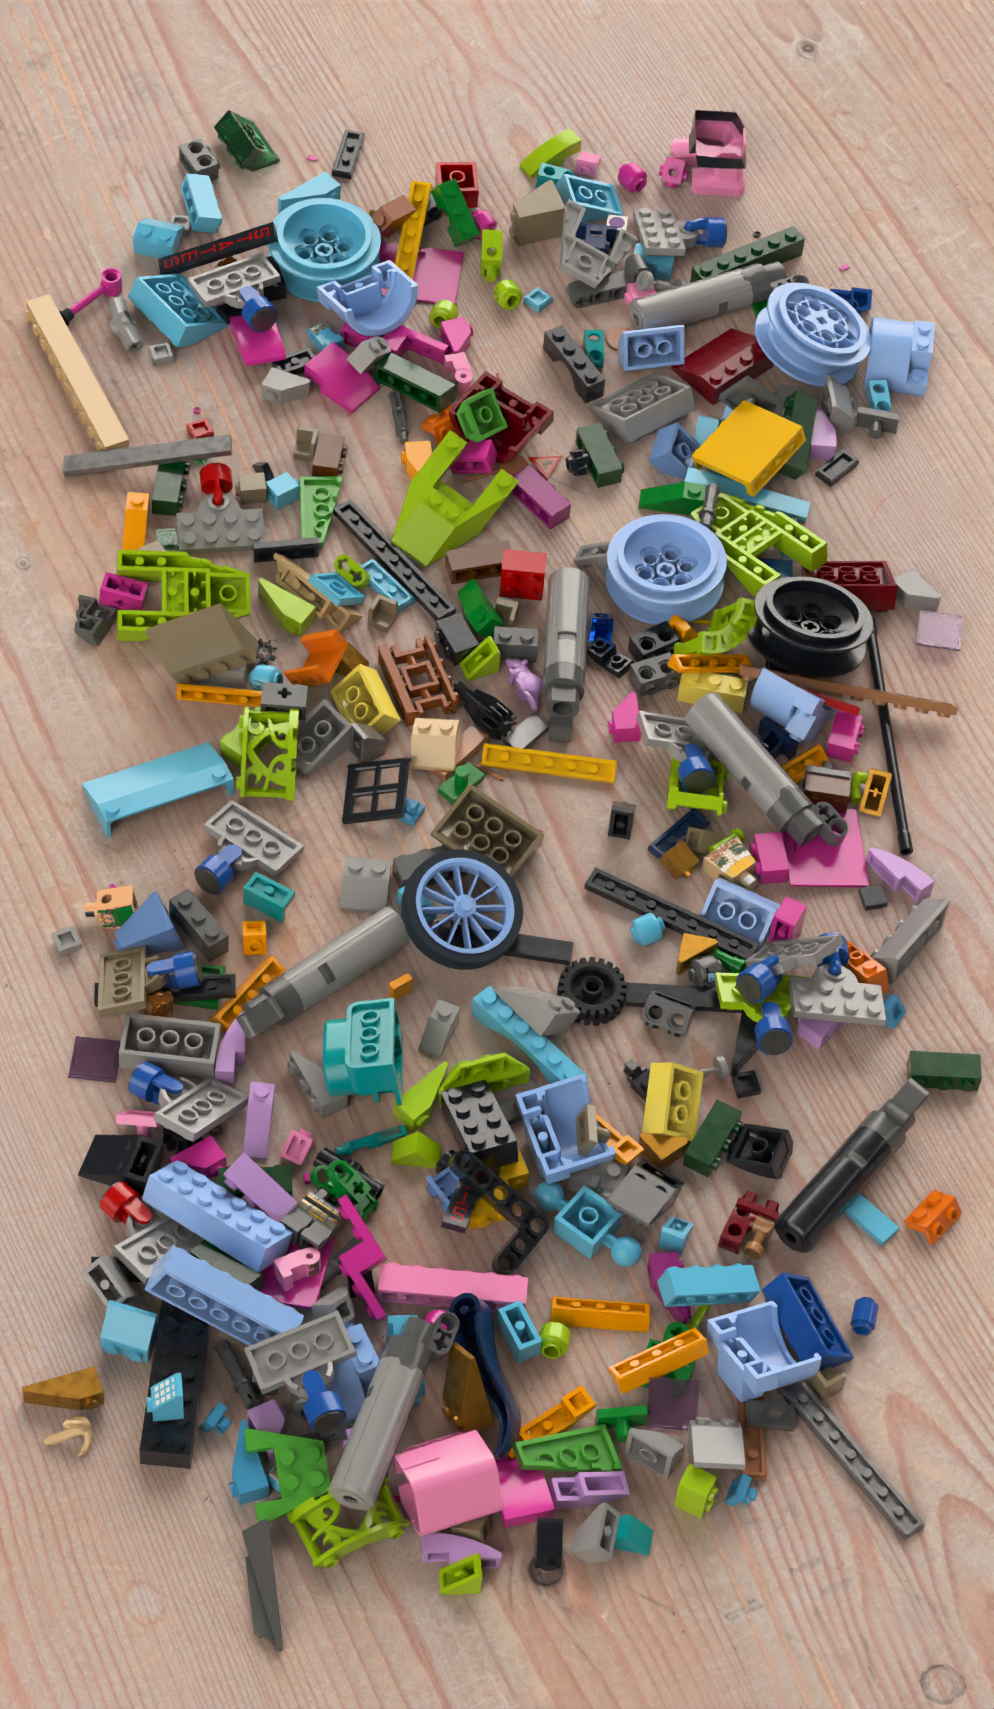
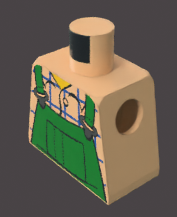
M133 885L99 890L96 903H85L86 917H99L103 928L119 929L140 907Z

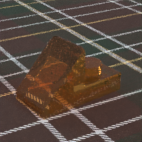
M160 988L155 992L147 994V1007L143 1009L145 1015L172 1018L174 998L170 991L163 993Z

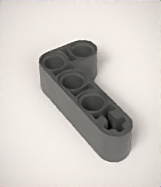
M633 254L626 259L624 270L609 273L595 289L577 280L570 283L566 290L575 308L623 299L624 293L627 291V284L635 283L639 273L643 270L649 271L641 254Z

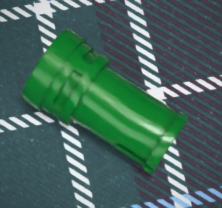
M718 948L712 954V956L721 961L723 967L728 969L730 973H741L746 968L745 959L738 958L737 956L733 957Z

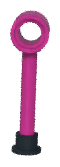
M113 267L104 269L101 273V283L98 288L71 308L59 311L67 326L74 319L75 314L103 293L109 297L121 294L123 287L120 270Z

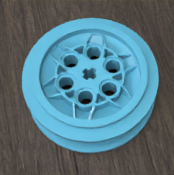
M332 198L307 199L288 206L273 220L276 226L278 241L268 244V256H272L278 263L286 283V291L296 297L319 302L318 286L334 280L340 285L347 284L371 275L372 266L380 264L379 250L381 237L379 229L373 223V219L369 214L349 202Z

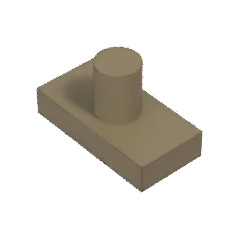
M586 1104L576 1117L578 1155L585 1157L589 1155L598 1141L607 1143L610 1138L609 1129L597 1126L596 1107Z

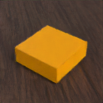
M409 973L389 983V998L394 997L396 1001L412 992L413 978Z

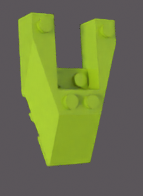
M451 430L410 482L391 540L394 545L425 568L446 556V551L459 548L470 539L476 538L519 482L501 469L476 502L472 504L441 481V478L461 455L467 444L466 441Z
M722 492L718 494L715 509L716 519L713 522L712 532L718 537L724 547L727 559L726 565L754 597H756L758 591L764 585L781 578V574L756 558L757 555L771 546H774L811 572L827 562V542L780 511L773 513L765 510V506L758 504L752 506L746 504L743 499ZM703 505L691 512L692 519L699 523V512Z
M117 551L116 575L142 582H161L162 611L118 610L116 641L139 642L150 640L146 633L147 628L220 603L236 619L250 616V573L225 565L222 567L210 563V560L189 556L186 552Z

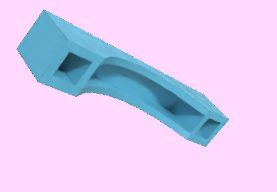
M488 986L473 998L471 1014L487 1029L502 1034L522 1049L539 1068L549 1084L580 1074H584L586 1079H588V1076L545 1036H540L505 1003L491 986Z

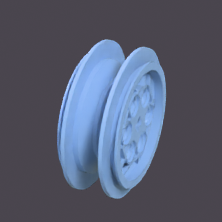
M787 283L777 287L771 293L767 307L757 316L754 325L755 336L759 346L780 370L796 380L818 387H824L826 375H831L843 385L848 383L856 374L858 364L867 357L871 349L869 330L856 310L837 294L811 284Z
M668 514L642 517L622 527L609 544L607 551L608 567L605 577L607 591L613 602L623 612L639 621L653 625L666 620L669 623L670 618L677 614L680 618L690 623L707 615L720 601L724 590V574L727 563L726 553L718 537L710 529L697 521Z

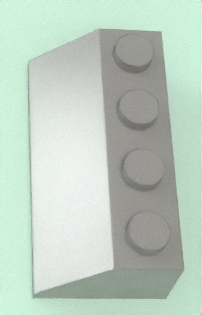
M923 899L918 906L914 905L908 913V918L906 920L902 919L897 924L893 935L888 934L882 943V947L879 950L875 949L870 957L886 968L888 984L892 986L943 927L950 903L948 899Z

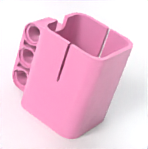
M477 1430L467 1433L459 1431L408 1447L401 1454L393 1456L395 1473L404 1472L407 1479L406 1482L398 1484L400 1500L406 1515L420 1537L504 1509L496 1462Z

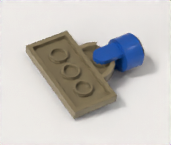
M143 945L100 954L98 1013L100 1018L145 1009L147 1007V994L155 992L160 988L185 989L201 985L203 973L197 952L193 950L174 954L173 958L161 960L160 956L147 958L148 952L146 946ZM175 972V975L169 976L168 973Z

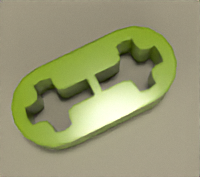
M342 554L335 559L334 569L351 585L362 589L369 584V573L351 557ZM343 562H346V564L350 567L349 570L343 568ZM355 573L361 575V581H358L354 576Z

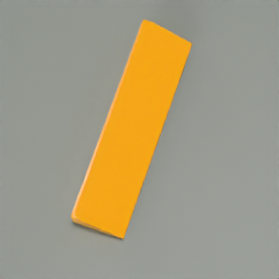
M673 654L667 663L668 667L678 673H738L739 664L753 666L747 654Z
M177 683V700L251 707L261 706L262 691Z
M817 744L784 763L781 767L797 784L804 779L806 765L821 767L823 762L830 760L821 744Z
M273 955L266 957L236 989V998H228L208 1021L220 1023L221 1030L226 1033L233 1021L243 1011L242 1005L257 996L260 987L287 970Z
M552 1297L550 1322H559L568 1327L648 1332L650 1304Z
M694 1327L610 1366L608 1371L619 1391L625 1394L708 1355L707 1340Z

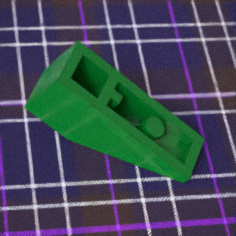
M680 482L641 489L638 508L691 516V512L703 505L706 485Z
M473 578L458 591L466 617L476 633L485 638L488 636L493 638L495 626L505 627L504 622L476 579Z

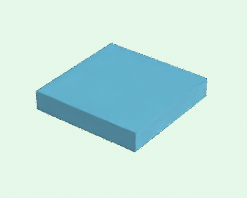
M337 572L313 574L308 579L312 586L337 607L363 604L366 598Z

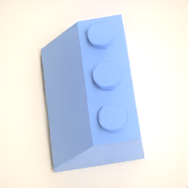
M684 325L622 332L618 341V361L622 369L630 371L684 364Z
M719 878L714 881L700 916L759 943L758 950H760L770 934L773 917L780 904L723 878Z

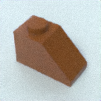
M402 195L382 205L371 218L373 223L377 225L380 236L389 239L417 210L406 196Z

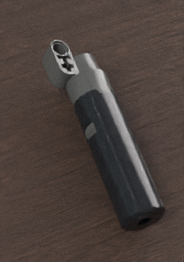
M910 1078L893 1098L888 1099L878 1111L873 1110L867 1115L774 1221L775 1231L786 1246L800 1253L811 1251L904 1144L906 1140L905 1134L915 1124L916 1118L914 1113L926 1100L930 1092Z

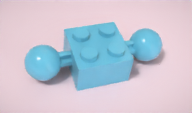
M546 1181L536 1187L534 1191L535 1204L543 1211L552 1212L557 1210L559 1212L554 1218L553 1233L590 1260L604 1245L611 1249V1257L619 1266L631 1267L640 1260L642 1255L640 1243L631 1236L618 1237L615 1235L621 1227L623 1213L615 1211L610 1204L606 1203V1200L584 1185L570 1201L565 1199L564 1190L557 1182L547 1185Z

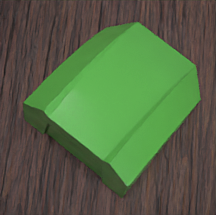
M493 388L480 391L461 403L456 415L467 439L480 442L508 427L496 400Z

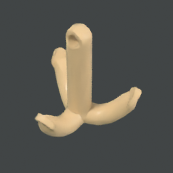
M75 1415L71 1420L63 1422L62 1426L67 1430L49 1435L46 1439H43V1443L46 1446L84 1435V1443L80 1453L77 1455L81 1457L88 1452L93 1443V1434L90 1429L91 1422L86 1417Z

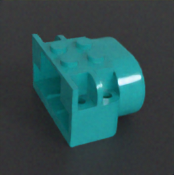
M394 997L354 1002L347 1008V1018L332 1019L325 1022L322 1059L325 1084L330 1096L373 1095L375 1103L381 1102V1094L394 1092L397 1105H402L403 1034Z

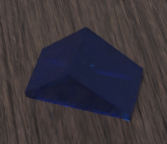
M589 614V641H594L600 636L611 642L614 623L612 614Z

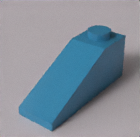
M246 1419L241 1420L232 1469V1482L229 1483L230 1493L233 1498L237 1497L239 1505L269 1497V1484L258 1453L247 1454L244 1429H249Z

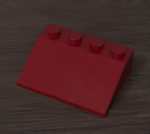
M731 328L686 356L684 364L672 365L671 370L709 403L715 405L720 401V393L747 375L752 379L757 378L771 369L773 362L762 351L756 336Z
M827 561L813 572L801 565L802 577L819 578L837 584L859 598L868 610H877L879 612L895 610L897 585L886 561Z

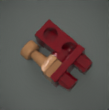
M746 1191L742 1198H738L720 1235L718 1247L739 1254L747 1232L754 1234L752 1241L746 1243L743 1253L751 1259H761L764 1253L762 1244L765 1238L768 1239L772 1236L775 1229L774 1221L779 1217V1203L767 1200L765 1207L756 1204L758 1200L757 1194Z

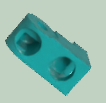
M541 162L535 189L549 180H552L554 185H556L563 174L575 176V174L569 169Z
M584 330V353L596 368H603V330ZM593 335L599 337L598 340H588V338Z

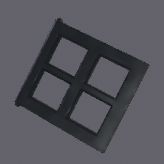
M404 757L349 764L347 766L348 774L342 816L343 824L403 818L411 758ZM399 767L398 783L380 785L382 769ZM375 770L373 786L356 788L357 772ZM397 792L394 809L377 811L379 794ZM372 795L371 811L353 813L355 797Z

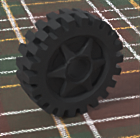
M584 957L580 958L579 963L575 960L571 966L568 964L565 970L562 971L558 981L557 995L567 997L575 1003V1007L580 1011L575 1022L580 1023L581 1020H584V1025L589 1026L590 1021H593V1026H599L600 1021L606 1024L609 1019L612 1021L616 1018V1014L619 1015L626 1000L627 984L624 981L623 973L620 974V969L617 966L613 968V963L610 961L604 964V959L599 958V961L595 962V957H590L587 962Z

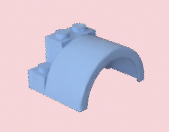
M388 260L372 266L371 275L344 285H340L334 280L318 286L317 293L319 302L328 310L332 309L353 330L359 334L373 337L390 333L406 321L416 304L418 284ZM381 287L389 289L385 297H383Z
M873 317L869 329L871 349L868 355L863 387L867 388L868 381L887 380L889 392L925 396L933 353L935 323L917 320L908 322ZM875 386L873 389L881 390V386Z
M763 668L752 692V709L785 727V730L790 732L789 737L804 743L807 741L814 742L827 719L832 720L837 709L823 705L825 700L801 689L800 687L802 686L797 687L768 669Z
M584 1074L516 1094V1104L524 1122L526 1141L541 1178L545 1177L547 1185L570 1178V1173L599 1165L615 1158L613 1145L608 1147L606 1143L599 1141L587 1157L578 1155L576 1117L586 1104L592 1105L587 1079Z
M774 1301L708 1319L707 1336L718 1349L717 1374L741 1403L749 1399L761 1397L765 1391L812 1378L820 1368L821 1356L818 1353L814 1354V1358L798 1363L793 1359L780 1331L778 1306Z
M352 1320L344 1325L357 1356L334 1365V1380L327 1390L338 1393L346 1411V1418L342 1424L349 1421L355 1422L379 1362V1358L362 1324L354 1326Z

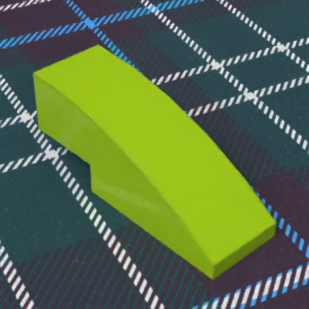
M569 128L535 149L520 163V168L531 179L538 176L541 162L559 167L563 165L564 158L580 152L581 139Z

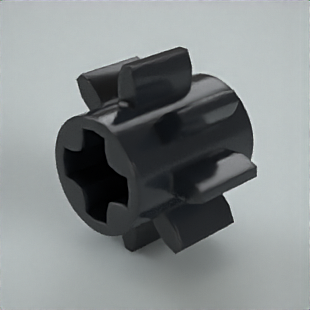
M582 450L570 451V457L565 459L568 472H573L574 476L586 475V469L591 467L589 455L587 453L583 454Z
M261 638L258 640L256 666L259 663L268 665V660L275 661L276 657L272 653L276 652L277 648H272L270 645L271 640L268 642H263ZM261 649H262L264 652H268L267 655H266V657H264V655H263L262 653L259 654V651H260Z

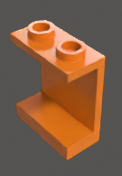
M337 629L303 635L300 642L310 654L303 668L287 670L284 672V675L292 685L299 684L309 687L330 683L348 646L347 641Z

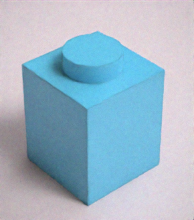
M288 472L266 482V497L277 510L299 500V482L292 478Z

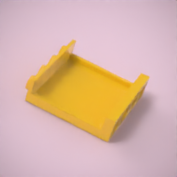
M743 400L694 452L692 459L696 469L700 470L705 466L745 485L747 494L755 497L805 443L806 438L801 425Z

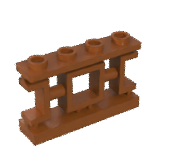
M429 634L424 635V640L422 641L420 638L416 639V649L398 653L395 645H391L390 649L387 644L378 646V662L406 727L414 725L415 718H423L424 710L441 706L444 715L448 714L449 711L452 714H456L457 705L460 704L458 693L452 689L451 677L445 673L444 661L437 655V645L435 641H431ZM426 653L428 661L417 663L416 660L423 659ZM408 663V666L400 667L399 674L396 665ZM422 673L427 674L429 683L412 686L409 679L410 676ZM440 686L443 694L432 697V693L439 692ZM422 696L423 699L414 701L413 707L410 699Z

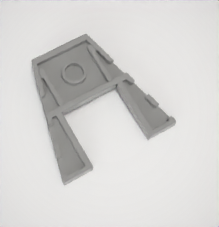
M568 199L564 208L559 269L595 289L637 243L639 238L621 228L610 254L603 253L575 237L586 208Z

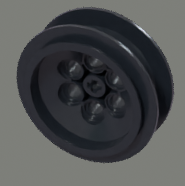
M813 577L780 578L767 583L758 591L754 602L757 621L755 626L749 631L748 637L753 647L765 659L794 674L824 678L847 674L855 670L862 663L866 652L865 642L872 633L873 619L868 608L855 595L837 584Z

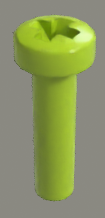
M739 828L733 829L728 837L711 845L709 852L711 853L735 835L741 842H744L745 835L743 831Z
M711 1305L699 1306L690 1324H686L689 1330L695 1327L699 1331L698 1328Z

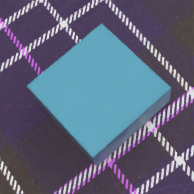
M539 287L524 297V303L538 313L550 305L553 297Z

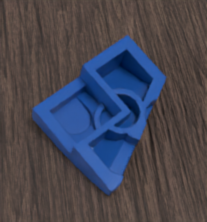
M852 287L851 291L830 289L831 292L848 302L858 314L871 309V289Z

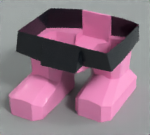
M695 110L689 138L672 140L671 158L687 161V166L702 167L692 169L691 191L699 195L741 196L744 194L745 174L742 169L746 168L747 159L745 127L736 112Z

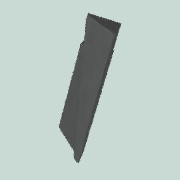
M264 1519L242 1531L249 1556L245 1557L254 1634L261 1639L262 1637L280 1652L283 1651L270 1529L268 1519Z

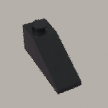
M744 1010L741 1013L730 1076L737 1074L759 1049L754 1032L757 1022L749 1018Z

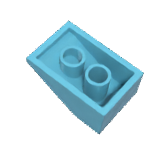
M563 174L555 185L564 205L570 199L586 208L580 223L606 220L608 214L623 216L614 185Z

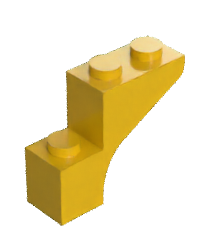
M518 1149V1162L495 1168L498 1176L514 1190L522 1189L528 1185L529 1180L528 1168ZM495 1188L494 1196L496 1199L502 1200L503 1192ZM480 1198L477 1201L468 1225L471 1230L477 1227L485 1228L490 1223L507 1220L485 1200ZM513 1205L512 1211L516 1215L517 1205Z

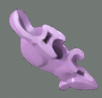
M507 657L506 665L511 676L507 678L510 685L516 684L518 689H515V693L522 702L529 701L532 711H538V698L542 693L543 686L542 680L530 672L527 667V659L520 660Z

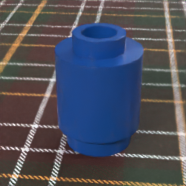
M862 1297L854 1303L850 1324L852 1331L858 1335H870L871 1331L875 1328L879 1305L872 1298Z

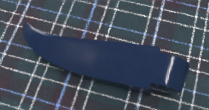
M463 1293L454 1299L449 1308V1312L455 1314L460 1323L453 1343H458L475 1357L487 1400L493 1407L499 1421V1439L493 1454L502 1458L511 1450L519 1435L522 1422L520 1409L502 1372L497 1356L492 1308L472 1293Z

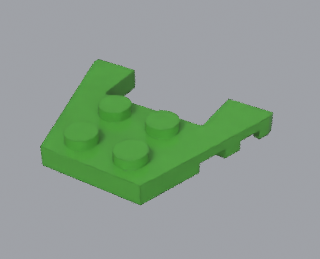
M248 1428L244 1429L247 1454L274 1451L281 1499L255 1503L257 1523L264 1519H268L269 1523L278 1518L280 1519L309 1498L314 1497L317 1500L321 1496L328 1494L327 1488L330 1486L324 1442L322 1440Z

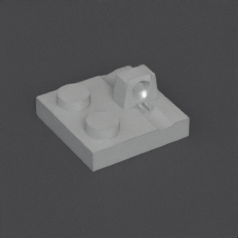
M611 1160L574 1172L566 1193L575 1196L585 1185L607 1201L626 1177L629 1166Z

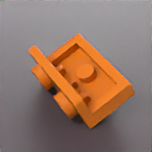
M453 405L448 406L438 414L429 415L426 420L420 422L423 431L434 435L437 445H439L450 430L458 435L449 418V409Z
M933 1190L904 1221L907 1228L924 1233L928 1243L934 1245L958 1220L962 1213L956 1197Z

